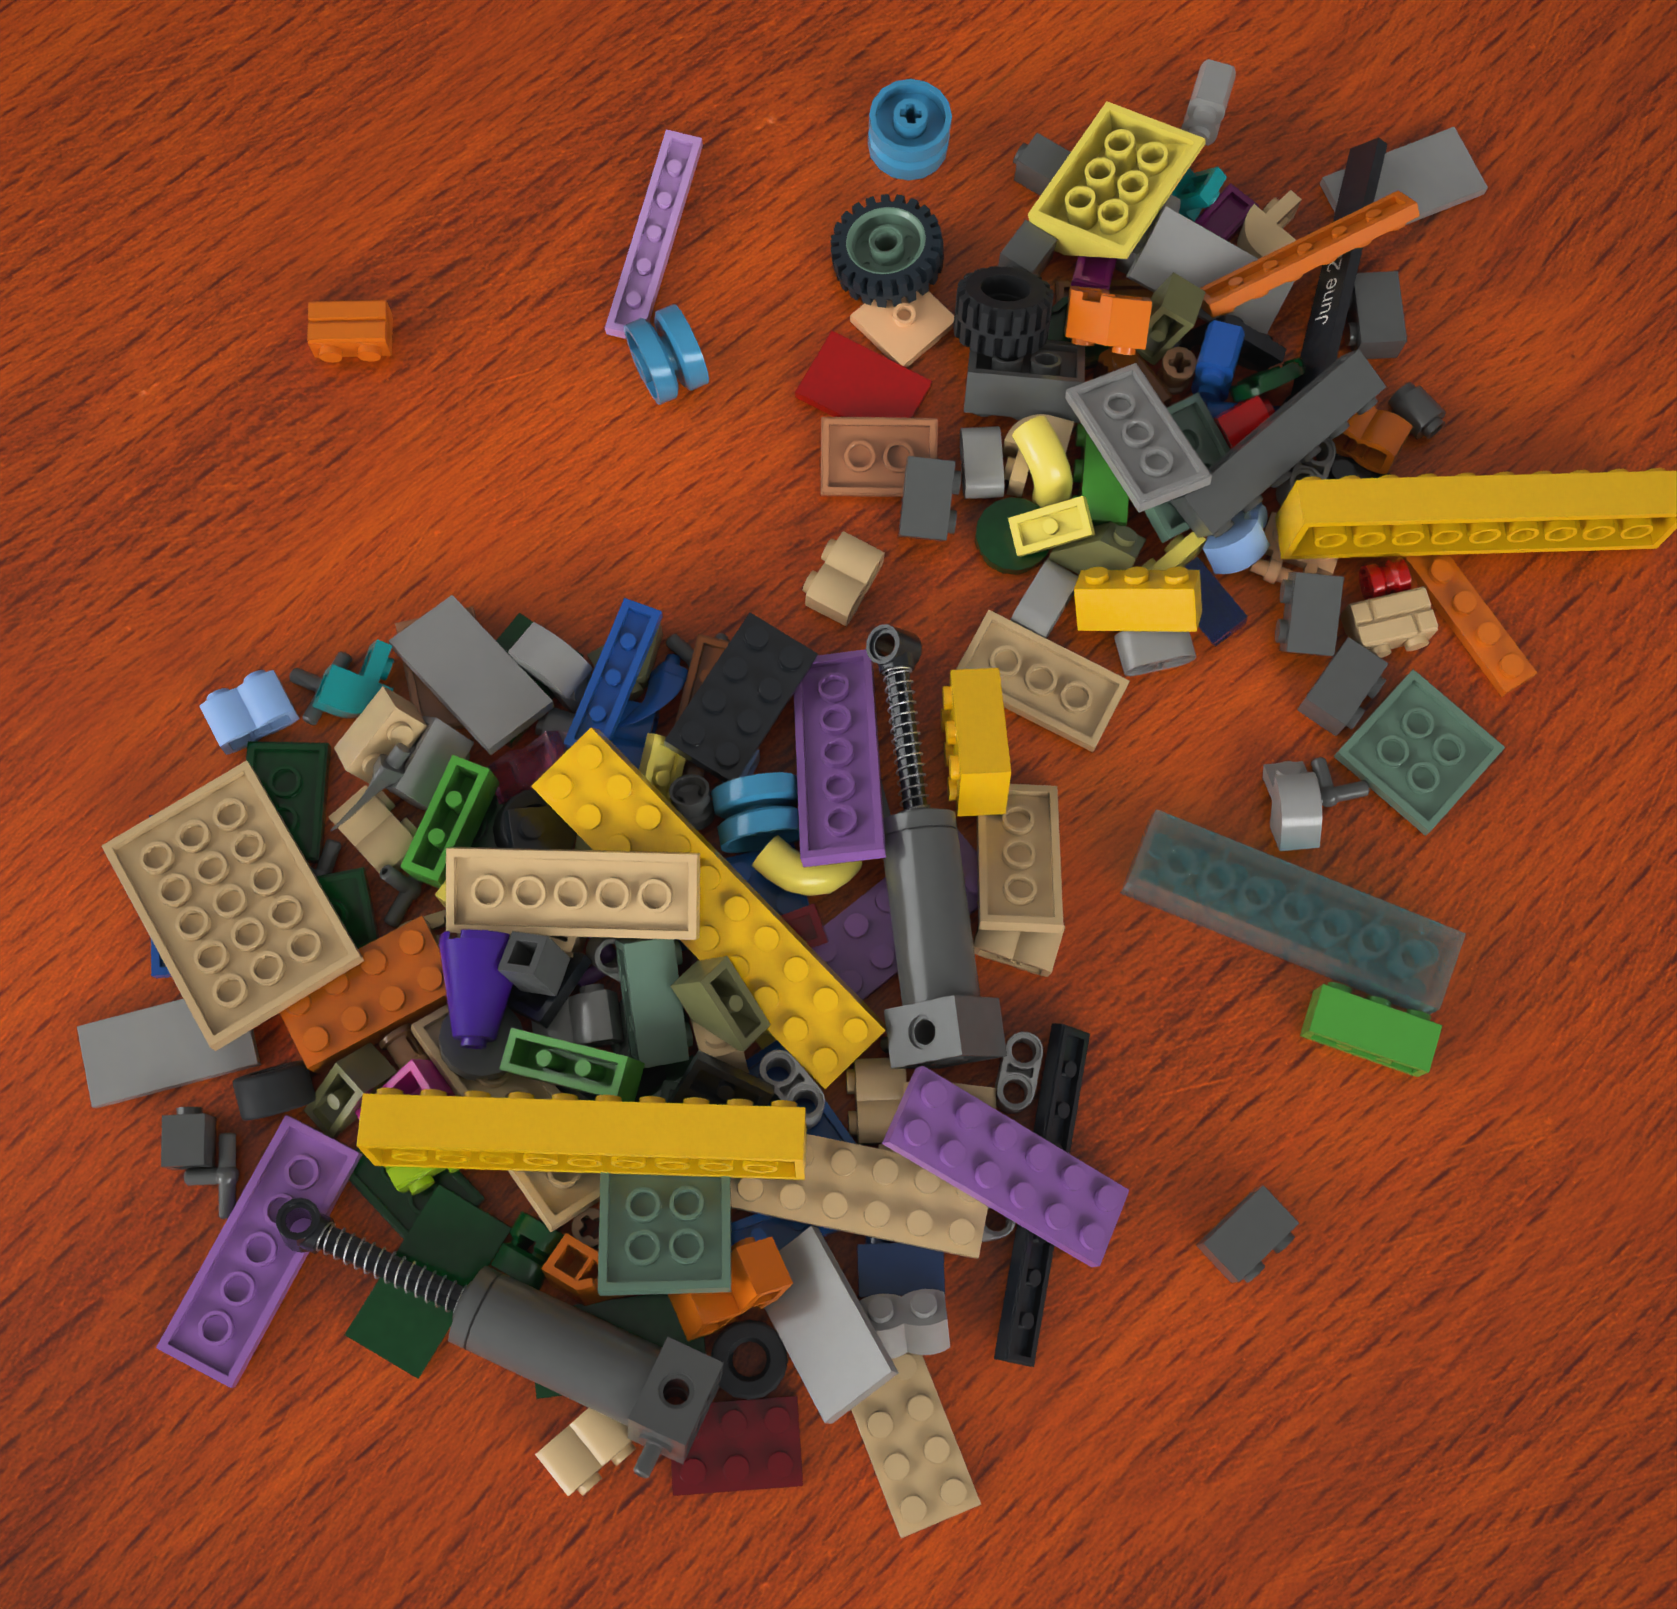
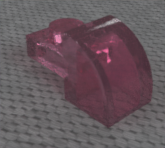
M558 730L544 732L523 749L509 750L486 767L492 771L500 782L496 790L499 804H505L511 797L524 790H532L531 786L566 752Z

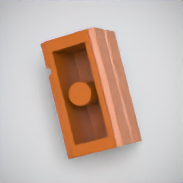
M387 300L308 302L309 324L307 340L315 358L331 363L341 361L342 357H358L363 361L374 362L380 360L381 356L392 355L393 317Z

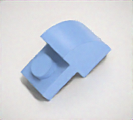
M1262 502L1247 513L1241 510L1232 518L1234 525L1221 536L1215 538L1213 535L1207 537L1203 551L1215 574H1231L1242 571L1255 564L1268 550L1270 544L1263 531L1267 524L1268 513Z

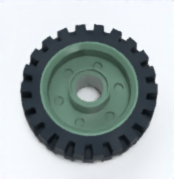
M889 194L881 195V202L876 203L874 196L866 198V207H863L859 202L852 206L853 215L845 211L841 216L842 223H836L834 235H831V257L837 280L840 281L841 287L845 292L849 290L852 298L858 300L861 297L863 304L865 303L870 306L873 300L876 299L877 306L886 308L887 300H892L893 306L896 307L902 303L901 298L906 297L909 303L915 301L916 291L923 296L929 291V284L934 285L936 283L938 273H941L943 268V239L938 220L934 214L931 215L930 209L927 206L923 205L920 207L919 201L913 198L906 204L905 196L896 194L894 201H890Z

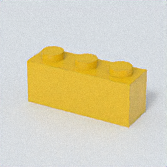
M1092 567L1080 571L1074 587L1078 631L1197 632L1202 615L1200 570H1188L1185 567H1171L1167 570H1148L1144 567H1131L1127 570H1108L1104 567Z

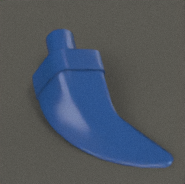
M668 654L665 657V661L651 671L643 702L623 719L617 727L622 728L647 718L668 704L679 693L688 675V670L680 666L681 660L679 656Z

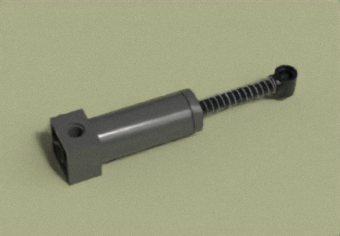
M882 624L875 627L869 634L866 641V651L868 657L878 664L879 674L885 676L883 682L887 684L885 692L889 697L886 699V702L890 704L887 712L891 714L889 723L892 724L893 728L890 730V733L894 735L891 743L895 745L893 754L897 756V759L894 761V764L898 766L896 775L899 776L900 780L897 782V785L901 787L898 795L902 797L900 806L904 810L884 818L886 858H883L902 1006L884 1010L887 1036L882 1037L880 1047L884 1053H889L891 1069H915L920 1066L928 1069H942L1007 1056L999 998L980 996L956 815L954 811L949 809L931 808V805H928L926 797L929 795L925 793V787L928 784L924 783L923 778L926 776L922 771V766L925 763H921V755L923 753L920 752L919 745L922 742L918 741V735L921 732L917 731L916 725L919 722L916 721L915 714L918 712L914 711L916 701L913 700L912 694L915 691L911 689V684L914 681L910 680V673L915 670V665L922 654L921 641L915 633L888 624Z
M291 1199L278 1210L276 1226L285 1245L292 1251L299 1253L310 1251L317 1254L320 1250H323L324 1255L332 1254L335 1260L342 1259L345 1265L351 1263L354 1269H363L364 1274H374L375 1279L381 1277L386 1284L393 1283L396 1289L402 1287L405 1293L413 1292L415 1298L423 1297L426 1303L432 1301L437 1308L444 1307L447 1313L453 1311V1322L448 1342L628 1426V1439L644 1446L633 1469L636 1475L645 1479L649 1478L660 1454L684 1464L719 1388L724 1362L670 1337H667L663 1347H660L486 1265L478 1272L473 1281L463 1287L456 1284L457 1280L452 1282L446 1279L447 1275L441 1277L436 1274V1270L431 1272L426 1270V1266L422 1268L416 1265V1261L413 1263L407 1261L406 1256L403 1258L396 1256V1251L390 1253L386 1251V1247H383V1249L377 1247L376 1242L371 1244L366 1241L365 1237L363 1239L356 1237L355 1232L349 1234L345 1232L346 1228L341 1230L335 1227L334 1219L320 1213L316 1204L308 1199ZM302 1218L311 1220L307 1230L299 1233L290 1231L295 1221ZM671 1397H678L684 1403L673 1405L666 1400Z

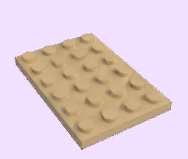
M247 760L101 846L209 1047L214 1051L219 1050L365 961L256 772Z

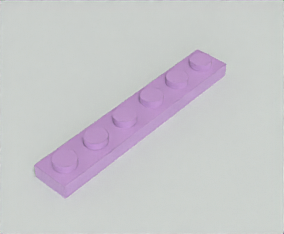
M667 129L665 131L605 325L607 335L626 339L624 325L639 318L650 321L703 147L702 138Z

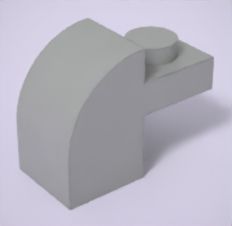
M533 622L508 653L529 676L547 686L563 707L574 713L580 705L592 676L590 672L593 668L561 638Z
M1283 761L1275 764H1264L1262 778L1272 800L1270 829L1279 851L1320 848L1322 800L1315 772H1307L1303 761Z

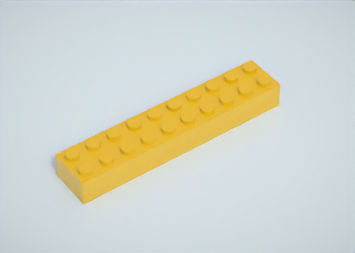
M1652 468L1639 472L1614 469L1609 472L1600 473L1576 470L1571 473L1552 474L1550 471H1538L1533 474L1514 475V473L1506 471L1494 475L1481 476L1467 472L1456 476L1437 477L1436 474L1432 473L1402 478L1393 474L1384 475L1379 478L1362 479L1355 475L1345 476L1340 479L1322 480L1316 476L1296 480L1275 516L1281 560L1657 549L1677 529V471Z
M591 727L531 786L592 850L700 853V938L697 940L680 941L699 960L728 956L771 1025L767 1030L824 1089L838 1078L886 1031V1024L599 729Z
M379 1088L376 1094L363 1093L356 1146L374 1166L576 1173L606 1172L609 1174L701 1177L730 1176L732 1178L805 1180L807 1123L805 1107H797L796 1102L788 1100L773 1101L771 1106H753V1101L731 1099L727 1101V1105L709 1104V1100L697 1097L685 1098L683 1103H666V1099L657 1096L640 1097L639 1102H622V1098L615 1095H598L595 1101L578 1100V1096L567 1093L553 1094L552 1099H534L533 1094L526 1092H511L508 1094V1098L491 1097V1094L488 1092L476 1090L464 1092L463 1097L447 1096V1092L436 1089L421 1090L420 1095H403V1091L399 1089Z

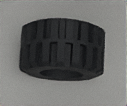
M991 266L964 275V279L959 281L953 326L955 337L960 339L959 342L962 345L970 347V350L991 357H1022L1025 354L1037 352L1038 348H1042L1048 339L1054 296L1053 290L1050 289L1049 283L1042 280V277L1037 274L1014 267Z

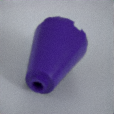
M468 929L461 930L460 938L449 939L450 931L443 932L439 936V949L452 1037L461 1041L460 1047L486 1049L487 1042L496 1040L513 983L498 971L510 934Z

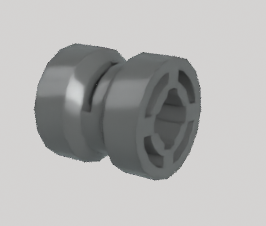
M695 774L683 775L677 778L669 789L671 804L697 831L708 827L715 817L709 783L705 778Z

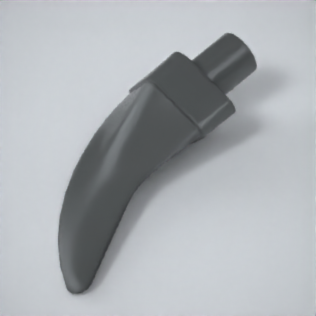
M396 743L389 755L380 754L373 766V775L367 790L331 831L350 819L377 793L392 784H396L405 773L404 761L411 753L406 745Z

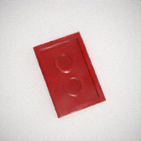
M831 330L796 389L795 398L833 417L914 418L932 387V381Z

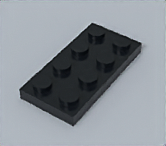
M749 613L664 740V746L724 783L740 778L816 661L818 653L754 614Z

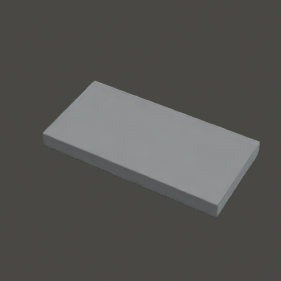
M1451 127L1385 153L1374 202L1396 191H1400L1416 201L1420 216L1407 222V225L1484 195L1488 186L1455 127ZM1345 169L1322 177L1320 186L1334 212Z
M1164 206L1161 208L1126 277L1155 292L1174 272L1201 288L1258 260V258L1169 207ZM1294 281L1286 282L1269 290L1268 294L1261 298L1251 299L1235 307L1229 314L1241 318L1246 325L1256 331L1267 334ZM1200 308L1197 317L1208 323L1220 316L1212 318Z
M1137 363L1066 389L1065 399L1139 513L1211 484L1212 475Z
M453 595L389 640V644L392 645L395 653L490 755L554 708L551 698Z
M184 999L77 1026L91 1105L96 1109L261 1065L254 1029L219 1050L214 1051L209 1047Z
M810 1226L779 1251L793 1284L777 1301L764 1307L824 1423L833 1424L899 1372L819 1228Z

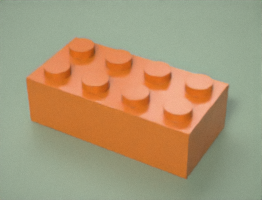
M423 916L359 948L358 950L365 961L280 1012L307 1069L321 1074L332 1068L337 1061L371 1042L375 1045L398 1027L407 1023L413 1024L448 1004L439 941L429 922Z

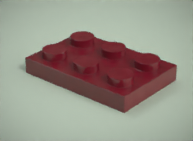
M784 1396L712 1402L684 1464L671 1459L673 1496L803 1486L798 1397Z

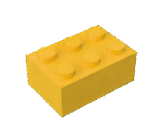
M1000 669L950 670L949 686L942 687L943 708L940 710L941 731L946 732L944 763L945 767L949 766L950 777H947L948 801H956L957 816L1006 814L1011 764Z

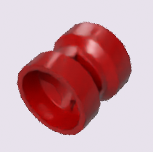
M1402 557L1387 560L1384 566H1378L1375 563L1361 566L1359 569L1360 589L1365 600L1410 590L1411 576L1405 560Z

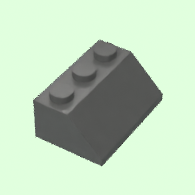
M1046 340V344L1042 348H1038L1037 352L1025 354L1022 357L1009 358L986 356L983 353H976L970 350L964 412L974 413L981 417L991 415L1008 416L1017 420L1031 415L1044 414L1079 423L1078 417L1065 399L1066 389L1085 382V346L1072 344L1067 341Z

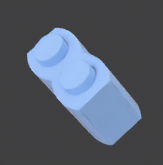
M274 670L252 672L244 678V683L237 688L215 690L207 696V701L200 705L220 748L226 755L246 748L248 741H258L262 737L276 733L300 719Z

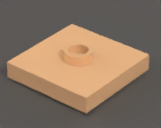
M916 291V300L910 303L906 297L901 298L902 303L896 307L893 306L892 300H887L886 308L878 307L876 299H874L871 306L864 303L850 315V322L888 359L908 368L953 329L954 315L929 291L923 296Z

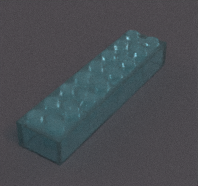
M1157 809L1147 822L1120 892L1355 989L1389 1000L1392 1004L1402 1008L1418 1010L1429 1015L1441 1008L1466 933Z

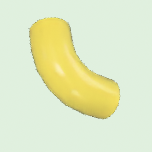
M1038 416L1032 418L1018 427L1012 437L1032 475L1034 484L1032 502L1043 508L1070 500L1072 497L1073 478L1064 448L1047 417Z
M777 835L757 856L752 867L767 880L785 891L805 896L830 894L845 885L861 869L862 861L803 867L800 852Z

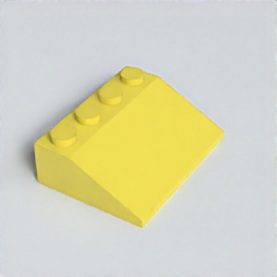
M1106 101L1028 213L1029 222L1056 238L1055 251L1063 255L1127 259L1206 144L1205 138Z

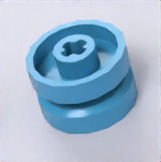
M906 79L887 85L876 95L872 101L869 113L868 147L871 159L881 171L893 178L907 181L922 179L937 171L946 159L952 122L950 104L943 93L928 82Z
M671 304L655 311L654 324L656 330L644 318H639L624 325L625 337L635 366L651 396L659 405L678 396L679 385L677 379L682 386L690 391L709 383L708 370L700 347L689 323L676 304Z
M783 772L749 775L727 781L711 791L715 815L725 819L717 826L722 851L728 853H749L762 850L777 835L787 843L800 841L798 808L794 807L798 803L796 775Z

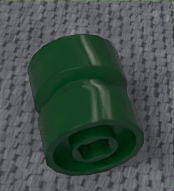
M521 1211L509 1231L513 1238L512 1241L501 1245L491 1265L510 1277L540 1290L546 1280L541 1268L564 1234L558 1230L550 1232L544 1222ZM535 1241L536 1244L534 1245V1252H528L527 1249Z

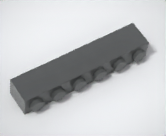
M1360 349L1342 355L1209 467L1208 471L1212 475L1210 485L1170 500V502L1198 538L1213 535L1215 538L1221 536L1234 525L1232 518L1241 510L1247 513L1262 502L1263 497L1261 493L1271 486L1274 489L1287 481L1292 476L1290 469L1299 461L1301 464H1304L1315 457L1321 451L1318 446L1327 437L1332 440L1342 434L1350 426L1347 420L1355 413L1362 415L1378 403L1375 396L1387 386Z

